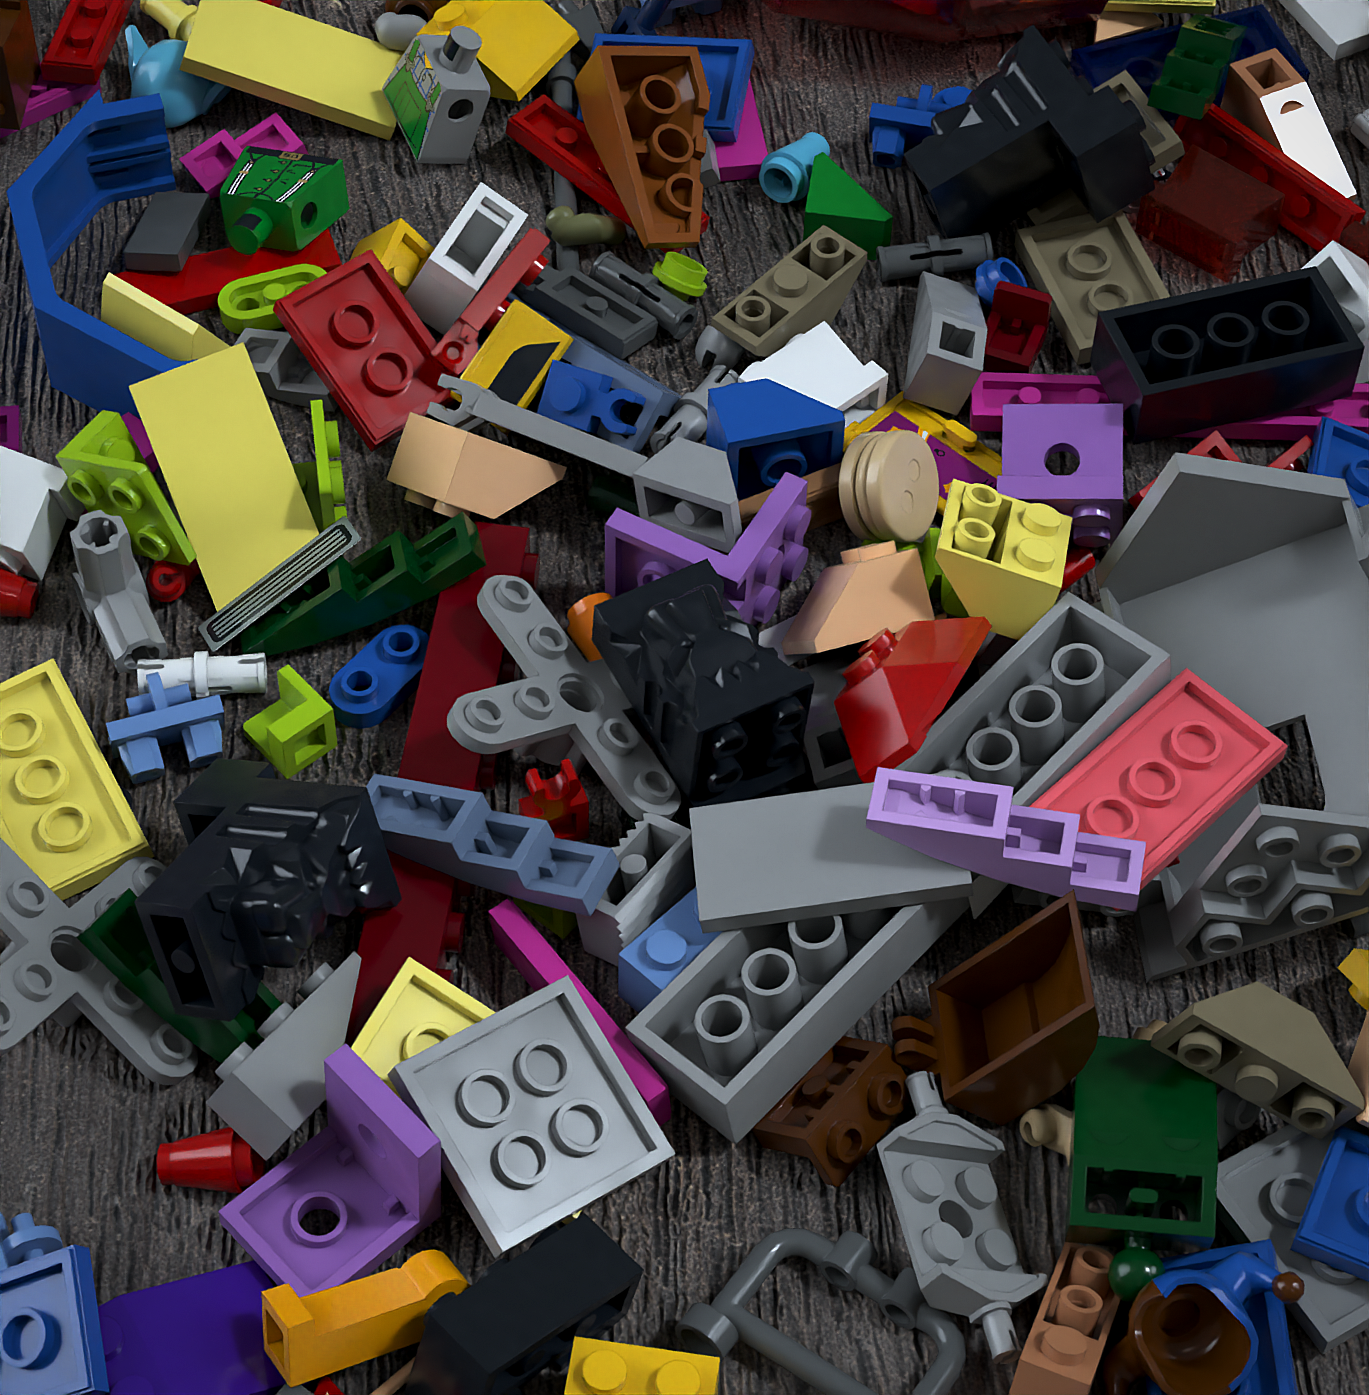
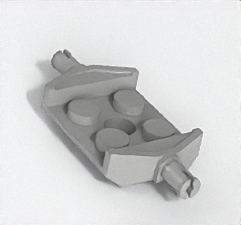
M919 1071L910 1075L905 1080L916 1116L909 1122L895 1128L877 1144L919 1287L930 1307L969 1317L970 1323L982 1324L992 1353L993 1363H1011L1019 1359L1023 1351L1019 1345L1010 1317L1012 1310L1046 1287L1049 1281L1046 1274H1024L1019 1260L1018 1251L1002 1208L997 1186L988 1165L1005 1151L1003 1142L960 1116L949 1114L948 1110L942 1105L933 1072Z

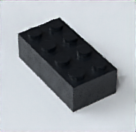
M1316 266L1098 312L1090 363L1111 403H1123V426L1133 445L1352 397L1365 346Z

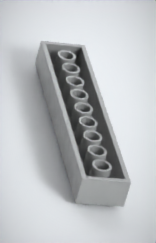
M1068 591L931 726L919 751L894 769L922 774L955 771L957 779L1014 787L1012 804L1029 807L1171 682L1170 654ZM970 871L973 883L980 874ZM969 897L725 930L625 1027L628 1039L665 1081L671 1095L736 1145L970 907Z

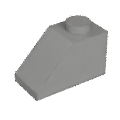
M677 437L632 473L640 518L697 543L726 553L732 550L743 534L738 498L725 451Z

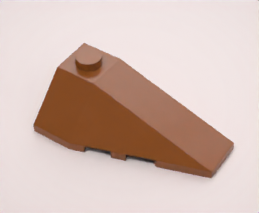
M598 45L574 80L585 128L644 249L695 248L700 242L704 187L700 182L701 159L706 154L707 138L703 137L704 118L709 111L710 92L698 48L689 46Z

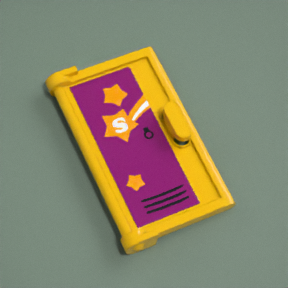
M901 391L860 424L854 421L845 428L843 453H845L854 438L865 432L909 430L919 434L929 445L936 462L939 478V498L936 512L944 516L953 478L969 484H984L997 491V475H1002V456L979 442L977 435L959 422L952 419L946 420L927 406L904 399V391Z

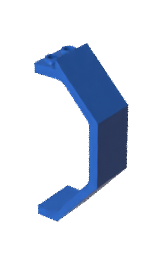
M98 89L6 192L51 387L99 412L102 410L118 412L120 416L130 412L141 420L128 386L195 360L177 361L170 359L65 302L55 292L50 272L55 262L95 214L105 205L116 201L152 195L155 192L176 190L171 164L170 145L164 119L165 113L160 93L103 104L100 89Z

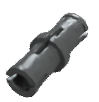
M989 232L982 233V235L940 240L939 235L926 236L925 242L888 247L877 246L876 262L880 282L918 277L923 271L944 277V273L977 269L984 261L993 260V248Z
M610 251L604 252L596 259L591 267L589 278L656 317V321L659 322L658 326L672 334V337L680 340L691 332L698 319L697 308L688 305L662 288L663 284L659 281L658 277L651 273L641 274L615 257L616 255Z

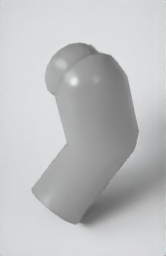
M387 12L380 15L376 20L375 33L383 46L390 50L406 51L414 37L417 36L416 34L427 22L420 16L398 15L394 12Z

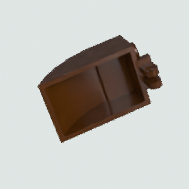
M1074 889L928 986L932 1012L930 1016L924 1020L913 1016H900L891 1022L892 1037L898 1041L894 1045L896 1062L917 1072H933L935 1084L942 1083L945 1102L1004 1126L1062 1090L1086 1065L1096 1048L1100 1025Z

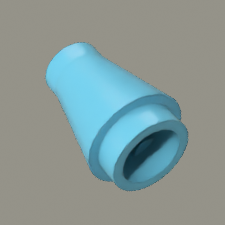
M809 132L801 139L768 154L762 161L759 173V182L765 194L772 200L780 203L802 199L809 190L814 156L824 152L829 157L830 147L826 139L818 133Z

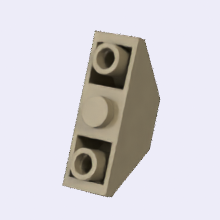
M822 225L713 316L711 326L753 354L769 357L785 347L787 342L795 335L805 334L823 321L829 326L831 325L865 265L868 252L827 226Z
M1259 981L1193 1003L1152 1035L1151 1047L1318 1140H1321L1364 1110L1365 1098L1316 1015Z

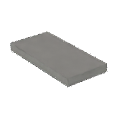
M955 771L929 774L956 778ZM874 782L689 808L699 922L702 933L974 896L970 870L925 855L866 828V818Z

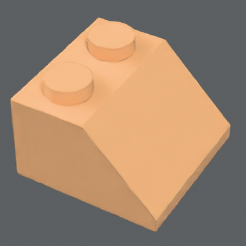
M410 412L386 480L408 488L404 500L432 509L451 518L463 511L468 517H470L471 512L495 519L562 480L567 467Z
M892 540L840 552L843 563L826 567L822 570L783 638L781 645L784 655L820 653L869 640L885 628H888L891 633H896L912 621L935 620L918 548L897 551L895 541Z

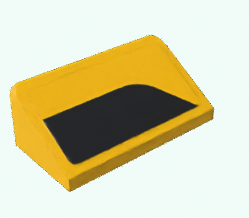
M515 299L478 350L460 379L482 386V388L493 391L501 400L526 409L546 381L552 360L560 361L574 339L530 307ZM451 391L450 396L459 403H462V395ZM490 423L507 436L511 432V430Z

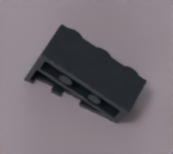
M585 1213L561 1229L557 1226L547 1228L533 1241L527 1251L510 1262L506 1258L494 1262L485 1270L476 1284L458 1295L454 1292L443 1295L428 1309L422 1323L425 1328L404 1395H525L520 1389L543 1369L553 1363L562 1372L569 1365L574 1336L598 1340L628 1313L644 1269Z

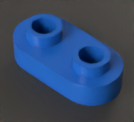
M395 625L384 629L334 675L330 682V702L336 719L348 727L363 729L376 726L390 716L418 689L430 638L428 634L415 626ZM407 649L404 652H398L397 650ZM357 686L369 687L364 691L353 690Z

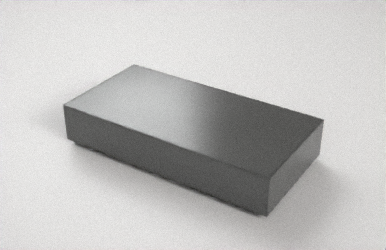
M155 192L123 251L126 269L164 272L182 271L212 211L209 194Z

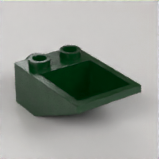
M1098 1036L1095 1050L1084 1068L1074 1077L1065 1242L1124 1247L1123 1250L1115 1255L1109 1265L1108 1280L1116 1296L1127 1303L1133 1304L1138 1292L1153 1278L1166 1273L1161 1259L1153 1250L1184 1253L1209 1250L1215 1238L1218 1173L1217 1083L1151 1047V1040ZM1095 1200H1106L1114 1207L1115 1215L1089 1212V1205ZM1165 1206H1176L1183 1211L1185 1221L1161 1219L1160 1210Z

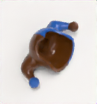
M1242 1251L1230 1254L1205 1273L1192 1269L1168 1271L1153 1278L1138 1292L1130 1308L1128 1330L1113 1343L1100 1362V1373L1106 1395H1129L1131 1387L1142 1378L1148 1376L1168 1395H1227L1233 1392L1248 1377L1258 1354L1259 1339L1244 1305L1251 1296L1269 1291L1273 1292L1284 1304L1300 1301L1304 1295V1281L1294 1272L1281 1273L1255 1255Z

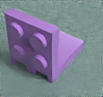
M1123 403L1003 404L1002 475H997V492L1030 504H1045L1061 514L1072 517L1068 547H1073L1074 544L1083 547H1101L1109 543L1111 547L1123 529ZM1064 451L1076 456L1080 465L1071 475H1053L1045 467L1047 459L1056 452Z
M785 472L728 555L616 508L605 523V593H609L614 598L699 561L708 559L718 576L724 581L723 596L738 610L742 621L756 627L758 622L766 624L776 610L781 588L787 580L792 582L797 580L807 561L808 548L803 547V536L808 528L812 514L811 509L806 507L808 481Z
M346 1043L324 1060L328 1126L218 1211L221 1225L278 1286L289 1283L299 1298L366 1277L441 1216V1140ZM315 1209L330 1210L340 1220L332 1232L320 1236L305 1232L299 1224L305 1214Z

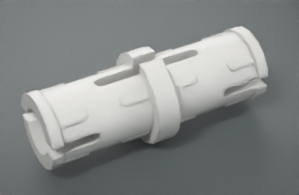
M198 651L194 653V657L166 660L138 659L137 679L139 695L149 693L146 675L159 672L164 689L187 683L191 696H196L197 700L218 694L267 693L265 653L243 654L239 656H209L208 651Z

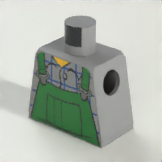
M455 26L451 29L449 35L421 34L414 37L383 85L382 91L417 163L466 164L490 98V85L476 59V55L482 45V40L474 30L468 27Z

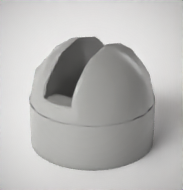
M706 325L695 347V359L701 368H704L713 359L712 368L717 365L726 366L724 373H726L739 362L746 348L714 327Z

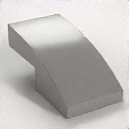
M245 328L234 345L244 342L264 395L311 408L310 400L322 399L323 410L335 412L338 407L337 402L288 332Z

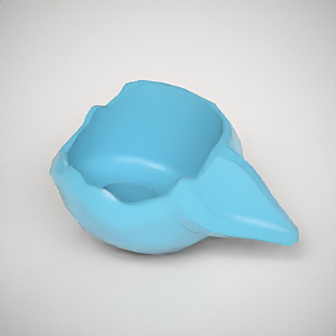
M129 25L126 28L128 67L132 82L130 98L160 93L164 107L166 128L184 125L201 114L207 115L212 105L220 102L232 89V87L179 70L188 41L176 39L161 40L148 48L135 25Z

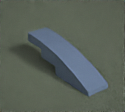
M375 773L366 786L387 850L477 886L531 903L591 917L620 867L612 848L555 838L547 820L493 811L481 792Z

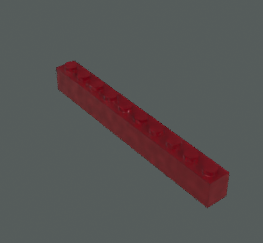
M473 521L478 528L487 565L440 592L397 778L483 793L484 789L494 790L499 767V753L480 754L460 745L447 727V715L457 698L467 693L518 680L519 665L481 614L477 606V596L486 580L495 575L519 577L525 580L533 590H536L540 571V554L530 553V528ZM387 850L402 900L396 907L372 911L365 915L357 954L362 960L345 1043L349 1047L352 1046L408 957H411L453 985L454 972L453 970L446 969L449 952L460 953L465 932V913H458L461 896L472 897L474 884Z

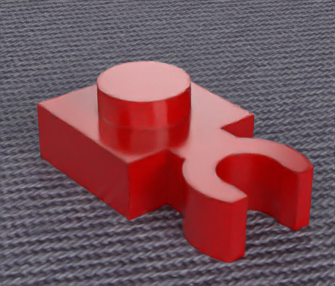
M569 758L561 760V771L555 777L547 780L540 779L536 768L529 769L526 773L525 781L531 796L518 799L519 815L547 820L555 838L571 841L589 838V801Z

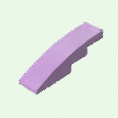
M877 767L866 818V828L925 855L995 880L1058 897H1063L1074 889L1077 901L1137 911L1146 842L1078 832L1080 814L1013 805L1014 787Z

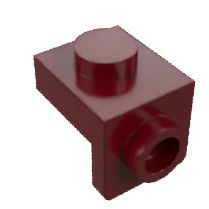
M1005 281L997 283L993 294L991 313L986 322L987 338L983 370L994 373H1031L1047 335L1053 300L1050 294Z

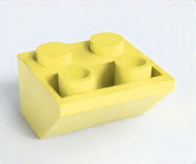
M953 478L948 493L935 559L970 617L984 616L992 625L991 632L1019 641L1054 606L1062 587L1072 517L1061 514L1045 504H1030L1000 494L992 487L984 484H969Z

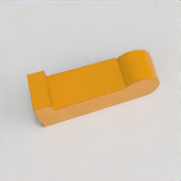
M432 1249L424 1250L411 1256L399 1269L396 1267L300 1298L289 1283L261 1291L264 1351L288 1386L292 1388L420 1342L425 1328L422 1322L428 1309L443 1295L449 1292H454L458 1295L471 1287V1285L443 1252Z

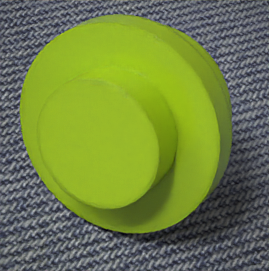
M667 252L663 261L656 262L652 269L653 275L662 282V288L682 301H688L690 295L695 297L703 296L707 288L704 282L708 273L707 269L699 262L683 254Z

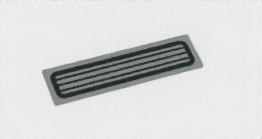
M341 517L202 623L198 629L213 652L359 542L361 537L347 517Z

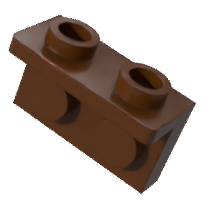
M842 1036L751 1130L763 1148L809 1158L825 1184L839 1187L912 1101L905 1084L907 1076L900 1064L896 1062L895 1056L888 1044Z

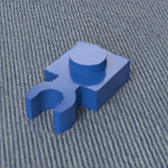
M553 359L537 414L597 434L600 421H602L608 430L632 436L636 434L637 428L621 421V407L627 402L644 405L646 398L638 392L625 388H617L609 392L613 377Z

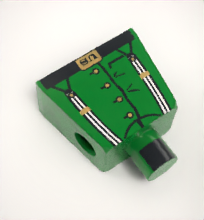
M246 146L220 189V202L226 236L232 247L245 255L255 253L260 247L292 252L302 250L350 209L342 159Z

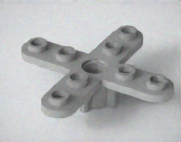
M495 575L487 579L477 596V606L528 678L467 693L457 698L447 715V727L451 735L460 745L480 754H495L514 749L520 756L534 755L541 761L555 766H560L561 760L569 758L577 776L588 761L619 805L631 817L638 821H643L644 813L653 812L671 820L681 804L680 791L674 780L627 718L637 715L604 659L587 663L525 580L507 575Z
M0 838V929L12 940L0 954V1056L12 1050L46 1019L53 1018L61 1026L70 1027L84 1014L151 1081L162 1085H176L193 1072L198 1064L199 1051L197 1046L181 1035L131 992L76 938L128 888L139 897L167 868L166 866L149 857H134L126 861L72 907L68 908Z

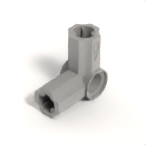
M96 510L80 516L79 524L70 532L78 572L72 574V581L84 616L90 626L96 624L110 660L114 663L117 672L131 673L136 677L138 659L162 660L168 656L167 646L150 610L148 592L137 562L132 555L131 539L122 517L105 514L102 510Z

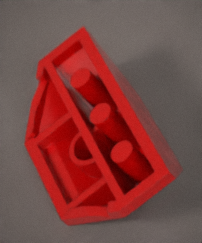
M984 616L912 621L894 635L888 628H885L870 638L858 650L861 657L843 672L842 676L847 682L834 700V705L858 776L863 783L875 781L877 767L894 769L919 751L933 722L944 709L992 628V625Z

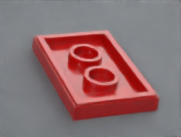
M372 249L275 302L272 310L371 452L402 435L410 412L431 418L433 416L426 413L430 402L445 406V408L458 402L450 396V390L437 385L441 373L455 377L429 356L437 342Z

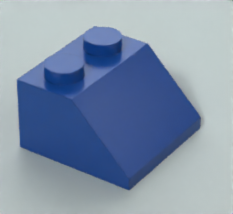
M767 378L743 383H731L726 386L708 389L706 446L726 452L738 501L775 488L785 472L801 478L842 462L845 418L842 411Z

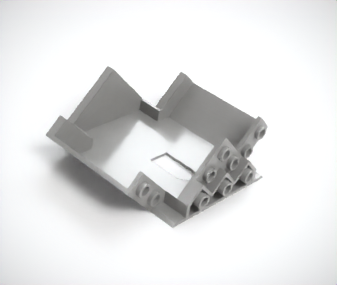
M1175 452L1096 567L1095 574L1101 601L1090 605L1169 653L1171 681L1184 669L1188 668L1269 731L1306 719L1325 793V807L1323 811L1262 804L1256 783L1178 855L1180 863L1165 867L1139 891L1136 912L1120 909L1117 912L1112 907L1077 901L1079 910L1101 912L1110 917L1133 916L1146 983L1369 912V504L1357 508L1347 488L1345 479ZM989 631L971 662L974 683L1018 640ZM1011 884L1014 903L1039 905L1046 908L1061 898Z

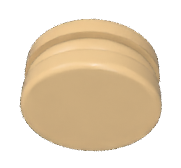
M909 430L872 431L858 435L847 447L839 473V499L848 527L862 541L864 539L875 541L878 538L885 541L894 540L896 543H906L920 539L933 522L939 498L938 471L929 445L919 434Z

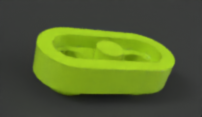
M298 264L236 279L224 286L219 293L218 306L221 321L229 331L240 335L245 328L263 330L283 328V324L272 310L275 302L325 275L327 272L315 265Z

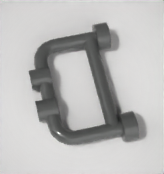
M785 1228L768 1234L755 1245L711 1305L699 1302L692 1304L675 1327V1333L679 1341L687 1350L693 1354L720 1357V1363L739 1339L825 1395H880L744 1309L782 1259L790 1256H800L819 1266L823 1276L837 1288L844 1291H853L854 1289L878 1303L883 1314L896 1325L906 1329L916 1327L935 1341L938 1348L936 1359L911 1395H947L959 1378L966 1361L965 1338L957 1322L943 1310L929 1306L920 1290L914 1268H904L895 1280L872 1266L878 1257L877 1250L873 1244L861 1234L849 1230L844 1231L836 1243L823 1235L804 1228Z

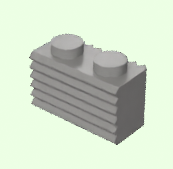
M653 812L644 813V820L635 822L636 829L627 830L628 837L619 839L620 846L611 847L620 867L591 917L575 913L584 951L617 967L618 954L696 887L691 829Z

